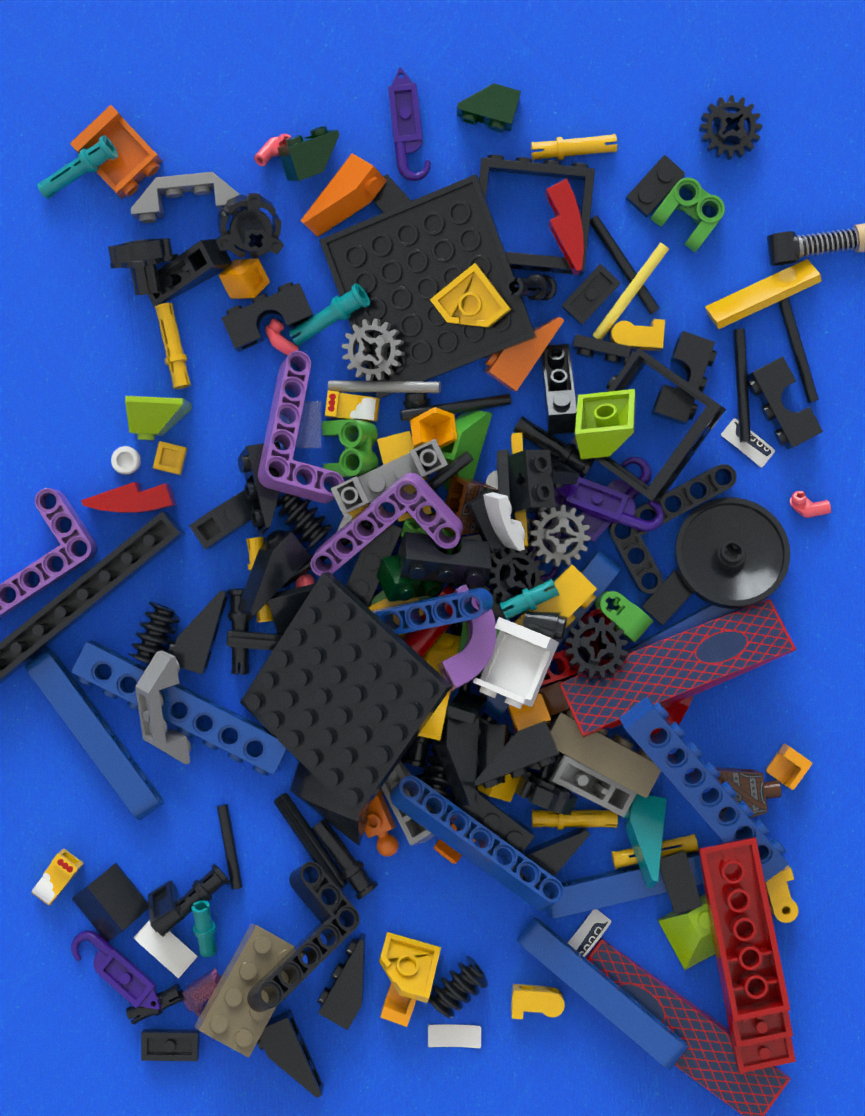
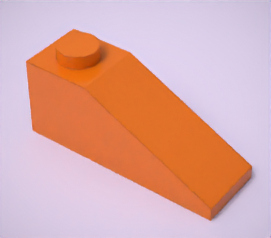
M352 153L300 221L315 236L319 237L370 204L387 180L373 165Z
M561 317L553 318L534 329L537 338L489 356L485 362L488 367L484 372L509 390L517 391L564 322V319Z

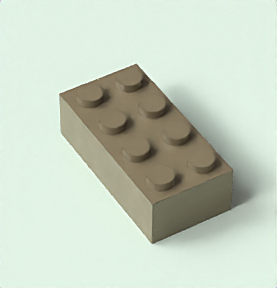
M570 709L552 716L551 722L548 725L558 751L645 798L648 797L661 770L641 747L638 751L632 748L634 744L617 733H615L614 737H611L607 734L608 730L606 729L583 738Z
M250 924L194 1027L249 1058L276 1007L264 1012L254 1011L248 1004V992L295 946L258 925ZM282 971V979L288 983V975ZM262 990V999L268 1003V994Z

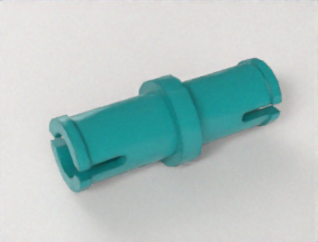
M551 578L549 581L530 590L527 588L523 589L522 594L503 603L501 602L499 605L505 611L503 613L506 619L509 620L528 609H531V611L537 609V605L555 596H559V592Z
M204 900L197 901L191 907L195 922L193 932L198 938L200 955L210 957L215 955L217 951L214 937L216 926L215 922L211 920L209 902Z

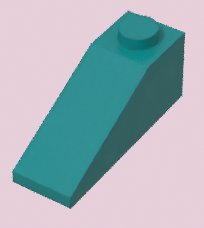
M637 793L625 817L622 818H626L625 829L647 888H653L659 878L667 798L651 795L645 798Z

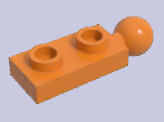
M379 790L369 805L366 815L368 821L365 832L368 838L377 835L376 848L382 856L390 857L398 851L399 843L395 836L388 833L396 825L381 790Z

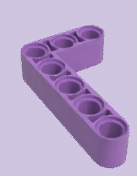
M294 351L287 356L279 368L258 470V479L266 488L320 503H329L335 497L332 492H328L324 488V482L329 483L333 488L344 482L343 477L335 471L293 460L311 369L309 356L302 351ZM290 363L297 365L300 372L293 370ZM285 389L291 390L295 398L289 397ZM280 415L286 416L290 424L282 422ZM274 441L281 442L284 446V451L277 449ZM269 467L275 468L279 473V477L272 476L269 472ZM296 475L303 476L306 485L300 484L297 481Z
M407 473L324 542L311 559V569L318 576H321L324 572L333 574L406 511L437 545L445 549L453 548L458 544L462 535L463 524L421 476L416 473ZM403 485H413L417 493L408 494L403 489ZM389 502L393 504L395 511L388 512L384 510L382 503ZM432 506L436 510V514L427 515L422 507ZM361 521H370L373 524L374 529H365L362 526ZM450 527L455 531L456 535L452 537L443 534L442 528ZM340 539H349L353 547H345ZM320 556L329 557L332 564H324L320 560Z
M45 488L40 490L36 494L35 505L59 541L60 546L0 584V618L91 560L97 552V545L66 496L57 489ZM49 494H53L56 497V505L52 509H49L45 504V499ZM66 517L72 522L71 530L67 533L63 532L60 527L61 521ZM79 541H84L87 545V552L84 556H79L76 552V545ZM57 556L61 557L64 562V566L59 572L52 566L53 559ZM32 572H36L40 577V582L36 587L32 586L29 582V576ZM9 587H12L16 592V598L13 602L8 601L6 598V591Z

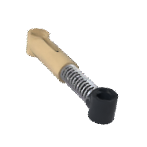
M865 223L854 225L851 230L847 229L845 231L842 229L841 231L837 230L831 233L827 231L826 234L822 232L816 235L812 233L811 236L809 234L797 236L793 231L767 236L770 265L779 266L795 263L805 255L807 257L809 254L813 256L814 253L819 255V252L823 255L824 252L828 254L829 251L834 253V250L837 253L839 250L843 252L844 249L849 251V248L852 251L855 250L856 253L865 252Z

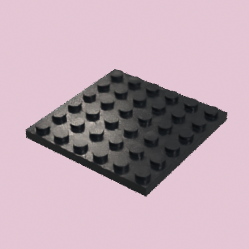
M476 174L319 240L340 297L352 290V286L356 283L365 290L369 297V306L366 308L362 306L351 313L349 322L352 330L354 324L362 328V320L364 319L369 320L372 325L375 318L380 320L381 326L385 322L390 323L389 331L394 329L399 331L395 339L404 341L403 345L398 346V350L405 353L404 356L397 357L401 366L391 367L394 372L392 376L384 372V380H378L376 375H374L373 381L425 382L537 338L522 296H511L506 291V282L515 276ZM474 263L479 266L511 308L507 314L489 328L448 323L430 301L433 296ZM379 331L368 332L373 338L383 334ZM370 344L371 352L369 354L376 356L375 349L378 346ZM390 346L388 347V351H387V357H388V359H389L390 352H391V347H390ZM374 362L365 364L368 369L379 368ZM375 392L378 399H382L384 397L394 394L389 392Z
M324 572L240 703L353 815L358 817L367 809L447 695L452 685L330 572Z

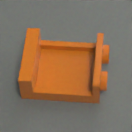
M110 105L70 145L80 153V150L83 148L88 149L99 142V138L103 135L111 140L118 152V158L115 160L109 159L100 165L99 170L96 172L123 199L125 196L129 197L134 194L139 188V183L146 176L151 177L160 168L159 164L162 160L121 117L118 111Z

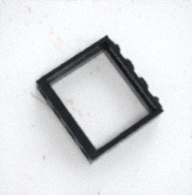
M488 155L487 158H481L479 181L485 198L489 171L584 180L581 209L584 253L582 270L578 274L583 275L586 263L595 169L588 168L589 165L584 163L562 166L559 161L545 160L543 164L532 163V159L518 157L515 161L504 160V157L501 155ZM506 252L512 269L574 275L565 257Z
M637 348L629 358H625L623 362L624 368L619 375H614L606 386L607 392L628 390L645 364H647L706 406L650 486L612 458H594L648 499L659 503L726 409L650 355ZM574 437L571 442L578 447L576 437Z

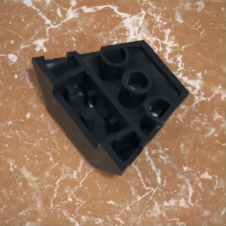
M299 761L290 791L359 846L368 821L366 815L369 806L362 815L356 817Z

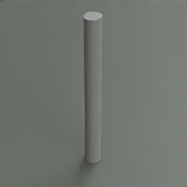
M329 380L328 390L337 392L440 393L441 383L423 381Z

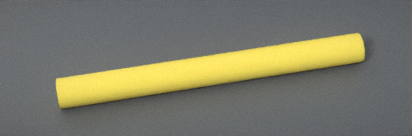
M661 242L592 336L603 340L668 252L669 248Z

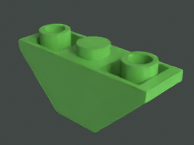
M473 410L463 412L455 418L457 440L441 448L443 456L448 465L466 451L474 458L471 463L455 475L473 480L492 413ZM451 478L444 483L446 490L449 489Z

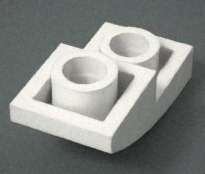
M494 492L484 494L487 515L499 540L506 547L518 551L525 550V531L520 521L511 519L512 507L508 496Z
M150 920L134 937L140 945L178 979L198 957L170 931L164 937L155 932L150 925Z

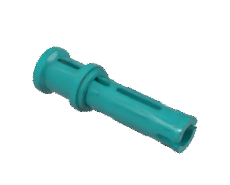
M103 135L99 138V142L90 148L80 150L79 157L37 184L41 194L49 199L87 172H96L99 170V166L109 159L115 160L118 158V152L111 140Z
M354 284L349 292L341 297L335 296L330 306L294 329H291L289 331L290 336H297L292 340L300 346L303 342L339 319H349L351 313L362 306L366 308L370 305L367 293L359 284Z

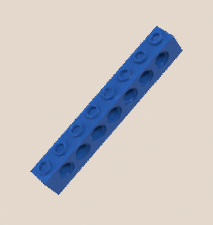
M93 640L87 641L71 672L78 676L77 680L88 686L95 684L103 688V694L113 699H117L119 696L128 701L127 706L139 711L136 690L134 692L127 690L124 682L129 676L133 677L138 683L146 667ZM102 664H107L111 668L112 674L109 679H105L100 675L99 670ZM180 684L159 690L163 697V706L161 708L166 724L170 722L178 726L177 731L185 736L192 737L194 734L204 739L202 743L211 749L217 750L219 747L229 752L227 756L237 762L242 763L245 760L253 764L252 769L266 776L268 773L275 774L287 748L266 728ZM177 702H182L186 705L187 715L185 717H180L175 713L174 707ZM201 715H207L212 719L213 726L211 729H204L200 726L199 719ZM226 728H233L237 731L238 739L236 742L226 740L224 736ZM251 741H259L263 745L262 754L255 755L250 751L249 744Z
M646 696L619 718L625 730L724 843L756 837L757 845L760 846L758 850L764 880L767 882L789 865L783 855L787 852L777 838L771 840L767 836L770 834V831L760 819L756 822L751 817L754 813L744 800L739 803L735 799L737 793L729 782L725 781L722 784L718 779L721 774L710 761L706 764L703 762L701 757L704 755L693 741L688 744L683 739L687 735L677 722L671 725L666 719L669 714L659 702L653 704ZM661 728L657 734H651L653 730ZM678 748L675 753L668 754L672 749ZM695 768L693 772L686 774L689 769ZM712 788L709 792L703 793L706 789ZM728 807L727 810L720 812L723 808Z

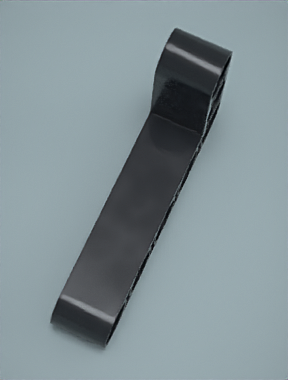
M727 464L712 467L666 492L659 502L664 512V519L661 525L731 488L737 478L733 467ZM718 470H723L728 475V481L725 485H720L715 480V474ZM694 483L700 484L703 488V495L699 499L692 497L690 494V487ZM669 496H673L678 501V508L675 512H670L665 508V500ZM649 502L635 509V517L640 518L643 510L651 511L654 518L656 516V511L649 505ZM612 522L608 527L609 538L636 588L643 593L649 594L660 590L663 584L662 575L641 538V535L647 532L627 526L629 529L628 536L620 539L614 532L617 523ZM632 548H638L642 553V559L637 564L631 563L628 559V553ZM646 573H651L655 577V584L649 589L644 588L641 583V579Z
M307 862L293 870L289 881L293 890L320 923L248 992V1004L256 1012H264L279 1005L359 925L360 917L357 910L323 868L315 862ZM303 872L308 874L310 882L304 879ZM321 894L326 896L327 904L322 901ZM340 916L344 918L345 926L340 923ZM321 934H323L327 940L326 945L321 941ZM302 952L305 953L308 958L307 964L304 963L301 958ZM282 971L288 975V983L283 981ZM262 990L268 994V1003L262 999Z

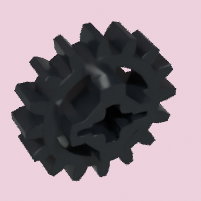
M730 95L727 103L720 97L716 102L717 107L710 104L707 108L709 114L703 113L701 120L705 123L700 125L699 131L706 133L702 136L701 142L708 141L710 145L707 151L710 152L716 149L717 158L722 153H726L727 160H731L734 153L739 158H742L744 149L750 152L754 148L751 142L757 143L760 139V136L755 133L762 129L761 124L755 123L759 119L760 113L752 114L751 111L754 105L744 106L745 98L743 97L738 103L734 101L733 95ZM731 110L736 111L738 113H728L727 111ZM713 121V124L717 127V134L715 136L712 130ZM736 121H738L734 130L732 129L730 131H727L723 135L724 131L726 130V126H730L731 124L733 125ZM744 121H747L748 124V135L747 131L744 129ZM723 143H733L734 145H725Z
M508 547L505 551L500 550L496 552V558H491L492 569L489 574L490 579L486 581L485 585L492 586L489 592L491 595L496 594L498 596L496 599L497 604L503 603L515 597V595L522 594V590L525 588L530 590L545 583L540 580V576L546 574L545 571L538 570V566L542 562L541 560H532L533 552L524 554L525 550L518 551Z
M591 616L587 620V625L581 620L578 621L576 625L578 630L571 628L568 634L572 638H566L564 645L570 647L564 653L565 657H572L569 667L577 665L579 667L577 675L579 676L585 671L587 672L588 680H591L594 674H597L599 680H603L605 672L611 677L614 676L616 673L614 667L621 669L624 663L620 659H625L628 655L627 651L622 650L628 644L627 640H620L623 630L615 632L613 630L615 622L612 621L609 625H605L604 617H601L599 622L595 623ZM593 631L591 636L580 638L583 634ZM605 634L611 639L613 643L609 642ZM596 639H598L597 645L598 650H600V652L594 658L595 652L594 647H592V645L595 643ZM579 654L583 655L587 663L580 657ZM603 659H612L608 664L599 666L600 661Z

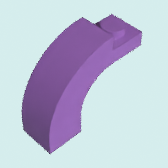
M465 584L457 588L453 593L467 591L469 589ZM472 597L473 607L479 610V601ZM492 609L478 618L465 621L468 638L464 649L438 665L443 677L452 685L451 692L476 677L485 668L492 656L497 635Z

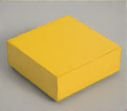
M159 441L153 469L182 475L188 448Z

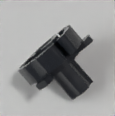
M248 193L247 196L242 194L227 200L226 206L230 213H233L239 207H246V209L237 212L233 216L230 230L228 231L226 229V223L229 218L226 210L219 212L218 228L221 235L215 240L220 251L230 250L238 257H244L246 255L245 250H247L252 258H257L268 251L278 254L284 246L283 242L279 239L282 223L276 214L272 202L258 193ZM260 208L268 210L272 215V224L268 216L260 211Z
M170 238L143 239L108 246L111 269L131 268L135 295L161 292L157 264L172 261L178 257V254H173Z
M559 751L560 755L554 757L556 762L544 766L541 773L527 769L528 773L521 775L515 792L522 798H529L531 803L563 815H571L578 797L571 790L551 781L556 768L564 756Z

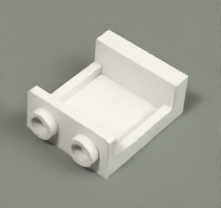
M499 617L495 628L500 630L496 639L494 651L481 677H475L473 683L481 686L479 692L493 698L496 697L497 693L506 696L505 703L519 709H521L523 704L532 707L559 642Z

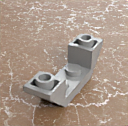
M205 172L156 177L131 207V215L136 220H140L141 223H153L157 221V218L164 217L162 195H166L167 198L182 197V193L194 192V195H207L211 193L210 190L215 192L216 207L219 211L226 210L228 215H235L241 209H246V207H239L233 213H230L226 206L227 200L240 194L215 173Z
M436 439L410 450V453L364 475L356 476L330 488L342 514H347L370 504L407 473H416L425 478L447 466L448 464Z
M161 650L156 652L135 686L143 740L180 762L188 764L190 763V742L187 736L174 729L167 731V724L163 718L161 708L163 706V697L159 692L161 689L179 684L178 673L180 672V666L175 656Z

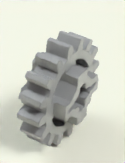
M374 318L371 325L369 320L364 319L362 320V328L354 324L352 327L355 333L345 334L350 341L349 344H342V348L348 349V354H345L342 358L351 361L347 367L348 370L357 369L356 377L361 378L366 373L367 381H373L374 375H376L378 380H384V372L392 376L394 372L391 367L401 366L397 357L404 356L405 353L399 351L398 346L403 345L404 341L395 339L399 331L396 329L389 331L390 323L385 322L381 326L380 320ZM379 331L383 334L373 338L368 332ZM359 342V350L356 354V345ZM370 344L378 346L375 349L376 356L369 354L371 352ZM390 346V347H391V352H390V356H389V359H388V357H387V351H388V347ZM374 362L379 368L368 369L364 365Z
M561 504L558 505L557 511L554 507L548 509V513L544 511L538 512L540 519L531 520L535 529L528 531L529 535L534 536V540L528 543L529 546L537 547L534 555H544L542 562L547 564L552 559L553 566H560L561 560L564 565H571V557L575 560L581 559L578 551H587L588 548L583 545V542L591 539L590 536L584 535V531L590 528L589 525L581 524L585 516L580 514L574 516L576 508L570 507L566 512V506ZM552 519V524L543 529L545 524ZM569 520L574 525L576 532H574L569 526ZM561 532L569 535V537L558 539L555 536H549V533ZM542 539H545L549 544V551L544 546ZM574 542L572 548L566 552V547Z

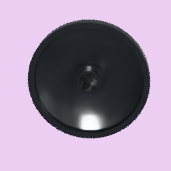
M728 497L706 502L689 514L678 532L674 556L681 579L698 598L717 607L742 609L763 602L778 589L789 568L790 546L785 530L771 512L752 501Z

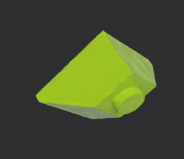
M635 389L578 395L575 437L581 459L609 457L634 433Z
M125 396L129 433L137 435V440L154 441L155 436H163L192 410V403L183 398Z
M706 894L700 896L701 907L674 914L672 911L657 919L684 970L716 954Z

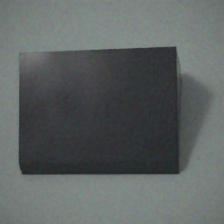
M117 863L72 898L107 942L124 931L149 909L148 901Z

